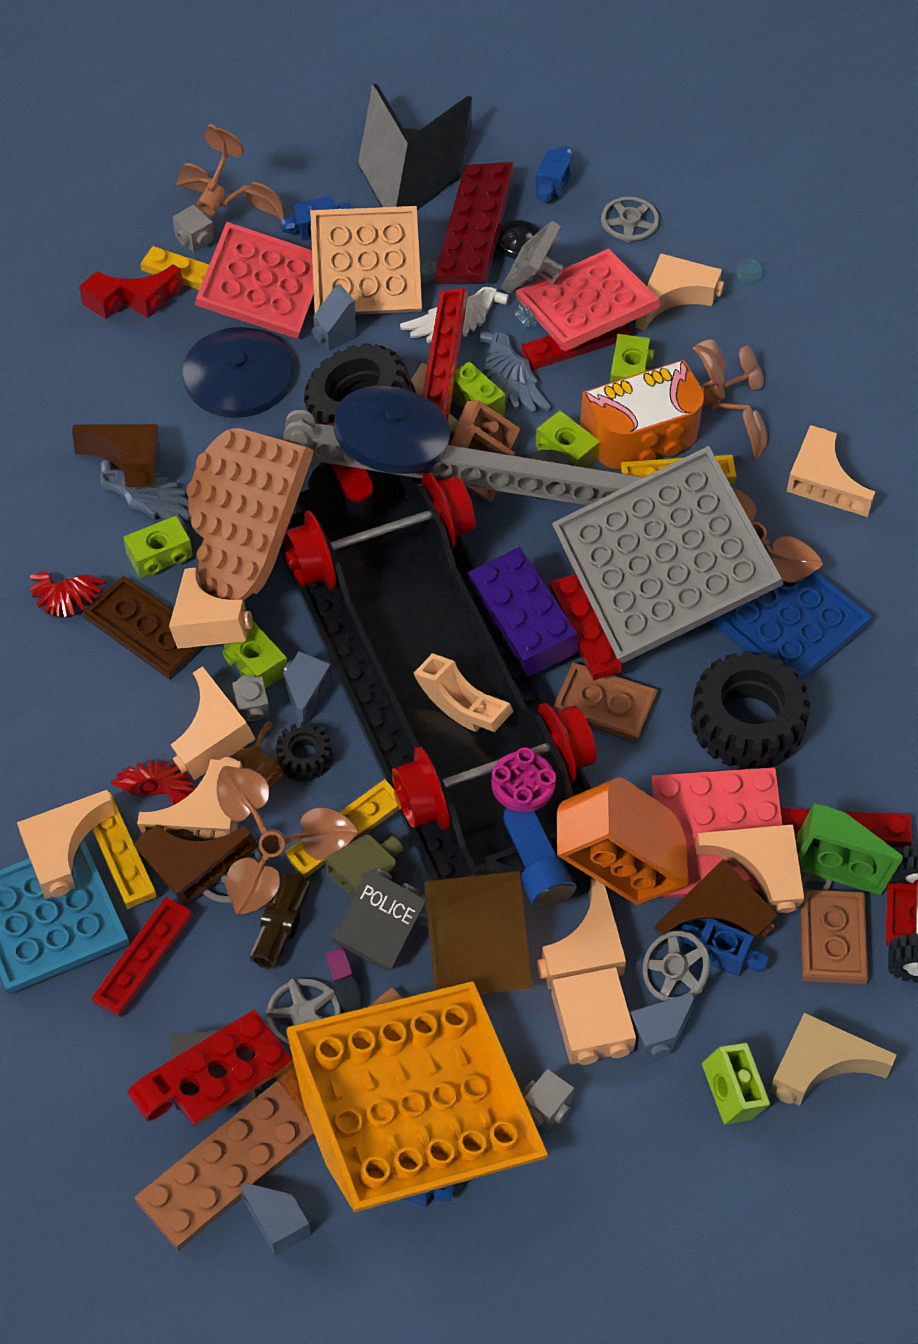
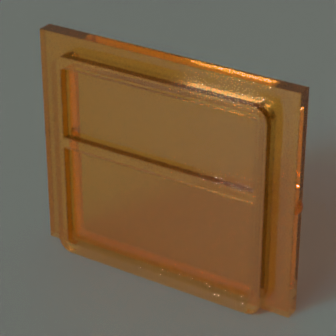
M520 871L480 876L470 875L469 877L424 882L435 990L474 981L478 993L482 995L494 992L533 989Z

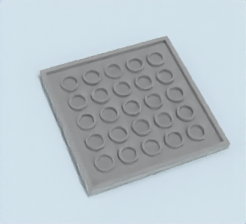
M709 446L552 523L621 664L784 585L782 578Z

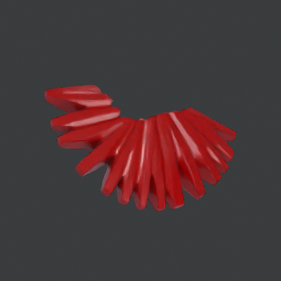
M45 571L30 576V580L40 582L31 586L30 591H34L31 594L33 598L41 597L36 604L39 608L46 605L45 613H50L53 617L57 613L58 618L63 613L64 617H68L69 612L71 616L76 615L75 602L82 611L85 610L83 599L92 605L94 602L91 598L98 599L94 593L101 594L102 589L96 585H105L106 581L89 574H84L55 584L51 575Z
M148 760V769L140 762H137V769L127 766V770L122 769L121 773H117L116 778L118 780L111 781V784L134 796L168 794L172 805L179 803L194 791L193 783L185 781L189 778L187 773H179L180 770L177 766L174 767V763L167 766V761H164L160 766V760H156V763L153 760Z

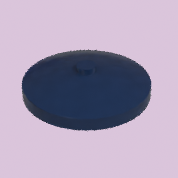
M247 327L226 328L203 337L190 349L183 364L184 384L190 398L205 411L230 418L254 416L269 410L287 394L293 377L292 361L286 347L271 334Z
M370 386L350 393L339 403L333 424L337 442L350 457L369 468L392 474L416 473L434 466L445 455L450 438L448 421L436 405L415 392L393 386Z

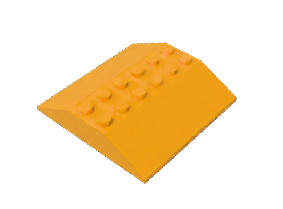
M474 981L287 1027V1036L304 1108L324 1162L354 1213L548 1157Z

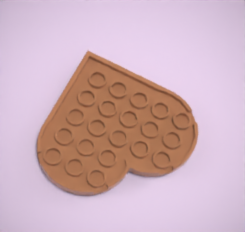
M233 428L220 434L207 447L205 452L198 456L196 469L192 480L187 486L186 493L188 495V511L191 516V525L196 533L204 538L202 545L198 548L197 559L199 560L198 575L202 583V590L205 593L227 600L243 599L244 604H246L245 599L252 593L258 594L276 562L315 450L249 430Z

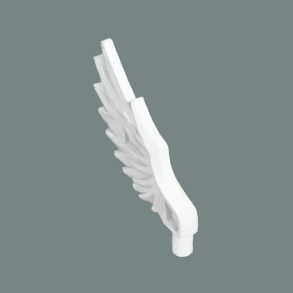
M482 287L477 293L469 296L462 331L463 337L468 336L469 330L475 332L477 325L478 327L482 326V323L486 320V314L489 313L494 302L507 305L509 294L497 292V289L492 287ZM437 307L428 310V314L401 323L400 329L414 330L410 332L411 338L429 335L426 341L431 343Z

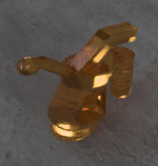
M270 721L266 722L260 730L255 746L240 749L229 757L241 761L243 768L251 769L261 774L269 788L283 775V769L279 767V762L264 754L260 749L265 733L273 727V723Z

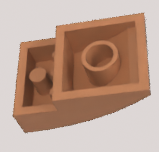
M467 401L458 421L451 446L514 456L515 452L511 448L520 428L481 401ZM465 486L488 502H493L497 493L496 490Z

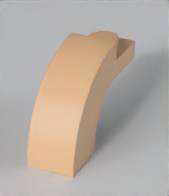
M432 653L414 672L418 683L428 697L450 718L474 732H477L480 727L495 732L513 713L510 703L486 695L468 683L459 672L453 660Z

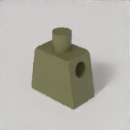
M364 835L325 858L326 874L352 897L364 872L369 869L374 871L375 868L389 873L393 876L391 881L394 882L398 876V863L394 858L403 851V847L393 836L380 845L370 835Z

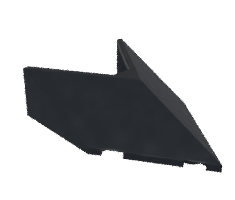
M372 83L358 167L365 174L368 185L381 207L417 206V210H419L438 196L440 190L447 184L452 185L458 181L472 128V96H466L421 130L402 127L378 84Z

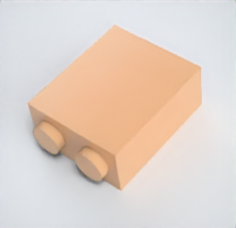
M616 967L552 980L551 995L570 1064L588 1065L596 1062L599 1058L609 1056L612 1058H622L634 1051L636 1036Z

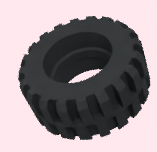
M365 343L359 347L355 345L348 346L347 350L342 352L338 350L333 353L331 358H325L321 362V366L315 368L311 373L312 379L307 381L304 402L308 412L314 416L315 423L327 425L334 422L337 407L342 399L358 389L370 386H393L415 393L416 390L402 359L397 356L396 352L382 345L375 344L372 346L369 343Z
M744 651L739 656L736 653L726 655L724 661L721 658L711 663L710 668H706L702 672L700 681L697 682L694 691L691 727L693 733L698 735L697 742L702 748L708 747L707 754L712 758L717 759L719 757L723 760L722 764L730 767L732 764L739 765V769L742 770L749 769V767H756V769L767 768V764L771 763L772 766H776L782 763L784 757L790 758L795 753L796 747L800 746L804 737L811 703L810 695L806 692L807 686L804 680H798L799 674L792 667H785L786 662L779 658L773 660L769 658V654L765 653L752 655V651ZM736 698H754L767 704L777 717L766 723L749 724L735 719L726 711L723 705Z

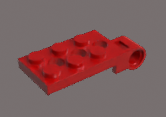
M254 1009L140 1078L129 1088L127 1094L147 1122L153 1121L165 1114L176 1101L193 1127L291 1067L293 1060ZM241 1048H249L254 1052L255 1057L252 1060L243 1061L237 1056L236 1052ZM213 1065H221L226 1069L227 1074L222 1078H215L210 1075L208 1069ZM192 1082L198 1086L199 1092L188 1096L181 1092L180 1087L184 1083Z

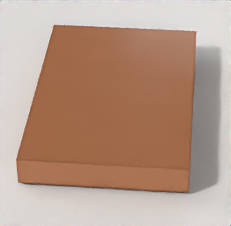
M572 662L553 710L556 712L576 705L585 716L589 727L638 742L656 698L657 689L615 675L593 681L586 666Z
M803 889L804 900L800 906L802 981L867 984L868 966L864 892Z

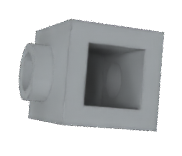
M191 205L172 217L175 236L181 245H186L193 253L215 240L213 220L209 215H204L195 205Z
M247 675L232 682L236 709L245 721H256L269 716L268 701L262 676Z
M549 1069L542 1074L537 1082L532 1080L522 1092L535 1126L539 1127L542 1125L549 1131L555 1122L561 1124L571 1110L569 1105L573 1101L574 1087Z

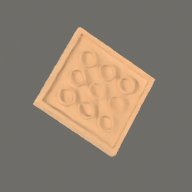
M417 206L310 210L315 313L334 287L339 284L343 286L355 301V315L422 312Z

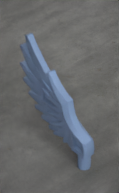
M482 331L480 342L491 344L489 356L485 360V376L505 393V404H507L509 399L513 408L518 410L520 400L525 408L533 414L536 413L534 404L546 411H550L551 405L536 387L538 386V380L529 367V360L516 354L511 346L510 337L501 332L493 334Z
M104 460L100 463V481L104 490L120 494L126 500L128 508L142 511L153 519H156L157 515L165 520L177 516L185 532L187 531L182 518L190 521L191 518L189 511L183 507H188V499L185 498L186 491L178 489V483L169 482L168 476L159 477L157 472L154 487H126L122 471L112 470V463L109 460Z

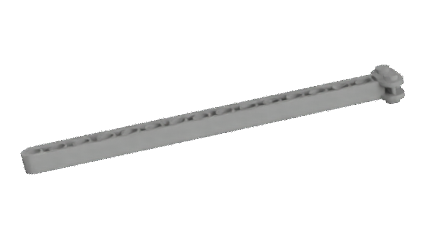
M295 410L288 414L282 440L315 450L311 461L378 471L350 457L337 442L333 426L315 423L314 416L305 410ZM451 445L447 446L445 455L434 466L421 472L397 474L422 478L423 474L429 472L437 481L457 475L465 486L581 505H590L644 478Z

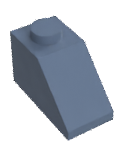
M341 284L334 287L314 314L313 335L329 351L356 338L355 301Z
M298 651L293 661L289 660L283 671V677H285L286 691L298 724L301 725L300 722H307L331 683L332 676L331 664Z
M692 992L630 1012L636 1036L635 1043L642 1060L651 1057L653 1059H660L674 1050L692 1011L694 1001Z
M245 1183L240 1186L242 1199L274 1256L311 1236L309 1223L313 1219L304 1202L298 1205L292 1194Z

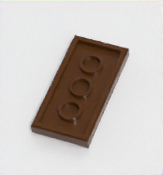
M124 575L83 612V616L87 621L169 680L205 647L198 646L178 649L169 628L173 610Z

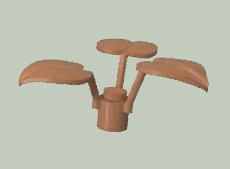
M209 124L204 132L205 139L211 148L222 152V159L214 178H210L209 174L201 167L191 163H184L180 168L176 186L203 192L196 205L200 211L209 216L215 215L220 205L226 207L228 202L245 192V197L250 204L282 220L284 218V206L280 197L271 188L261 183L252 182L249 187L245 185L225 198V190L217 184L228 154L240 157L244 153V147L241 141L232 133Z
M711 339L699 342L693 349L701 357L711 378L709 382L700 385L704 394L702 408L711 405L713 410L718 408L744 410V422L751 441L754 459L759 458L767 444V430L760 413L757 410L753 411L750 405L720 403L721 399L725 398L724 388L748 379L750 388L753 391L760 390L763 387V372L753 349L748 345L741 347L739 358L745 373L725 382L724 370L726 362L721 347L715 340Z
M731 486L768 555L772 557L771 560L783 582L796 583L802 581L821 568L823 562L817 553L807 544L794 537L783 536L777 538L771 550L769 540L765 539L767 536L766 528L759 522H753L756 514L755 504L748 495Z
M224 766L217 780V798L222 811L226 816L235 821H243L252 813L262 833L259 839V849L263 854L260 862L258 863L250 857L241 858L234 862L227 872V891L235 913L240 915L263 907L277 893L280 885L279 872L271 866H265V863L269 857L280 855L285 844H289L299 838H304L303 848L305 852L316 860L324 861L328 855L348 845L358 832L354 824L346 816L338 811L324 807L314 808L303 814L301 817L303 832L284 837L277 829L267 830L256 810L263 807L269 797V787L265 778L251 769Z

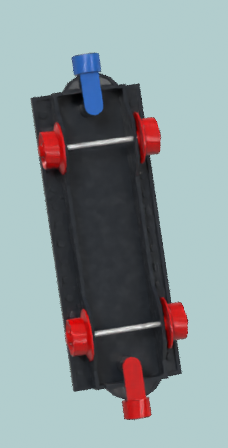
M320 462V465L312 471L308 480V490L299 493L296 502V514L291 516L280 552L383 778L395 790L394 796L400 808L398 811L442 907L520 879L533 908L538 910L548 909L563 903L573 895L577 887L565 864L567 861L557 856V811L562 801L591 789L582 768L596 763L595 742L585 716L576 705L555 712L546 701L534 675L528 678L525 677L471 591L468 572L478 566L462 534L475 530V516L471 498L463 482L457 475L437 481L429 472L423 474L422 478ZM432 653L453 660L461 675L478 691L510 703L513 713L495 732L482 727L477 732H474L462 726L445 714L424 692L414 672ZM526 747L543 757L552 766L556 775L555 789L549 802L542 808L531 812H517L503 806L494 796L491 786L492 772L495 765L504 756Z

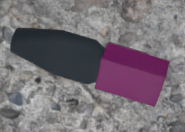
M344 947L325 953L334 979L333 989L339 1005L345 1013L363 1009V994L358 979L353 976Z

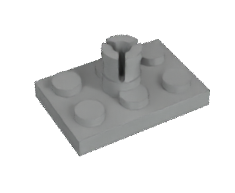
M551 221L522 246L501 289L511 293L517 287L522 288L526 280L530 281L535 274L540 275L551 284L554 283L561 273L563 265L555 262L546 254L548 250L552 251L559 241V237L556 235L561 227L560 225Z

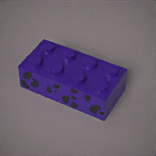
M521 547L468 572L471 591L526 678L579 652L576 631Z

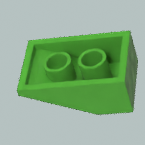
M816 803L813 804L795 837L801 872L880 896L902 861L903 855L847 813Z

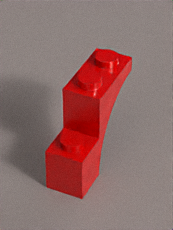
M172 264L157 274L137 279L115 278L96 271L79 286L82 305L105 319L114 312H117L123 304L149 318L154 312L159 311L171 297L181 291L183 281L181 268Z

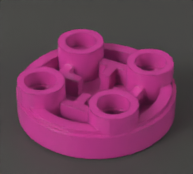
M520 748L517 752L504 756L495 765L491 780L492 791L496 799L506 808L517 812H531L542 808L549 802L554 793L556 775L547 760L535 754L530 748Z

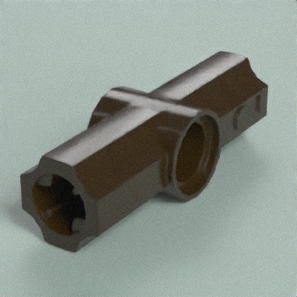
M295 873L284 874L273 902L268 903L263 912L260 923L261 930L250 953V961L256 963L261 968L268 970L271 968L276 969L288 939H292L297 931L300 922V910L310 889V882L304 879L303 876Z

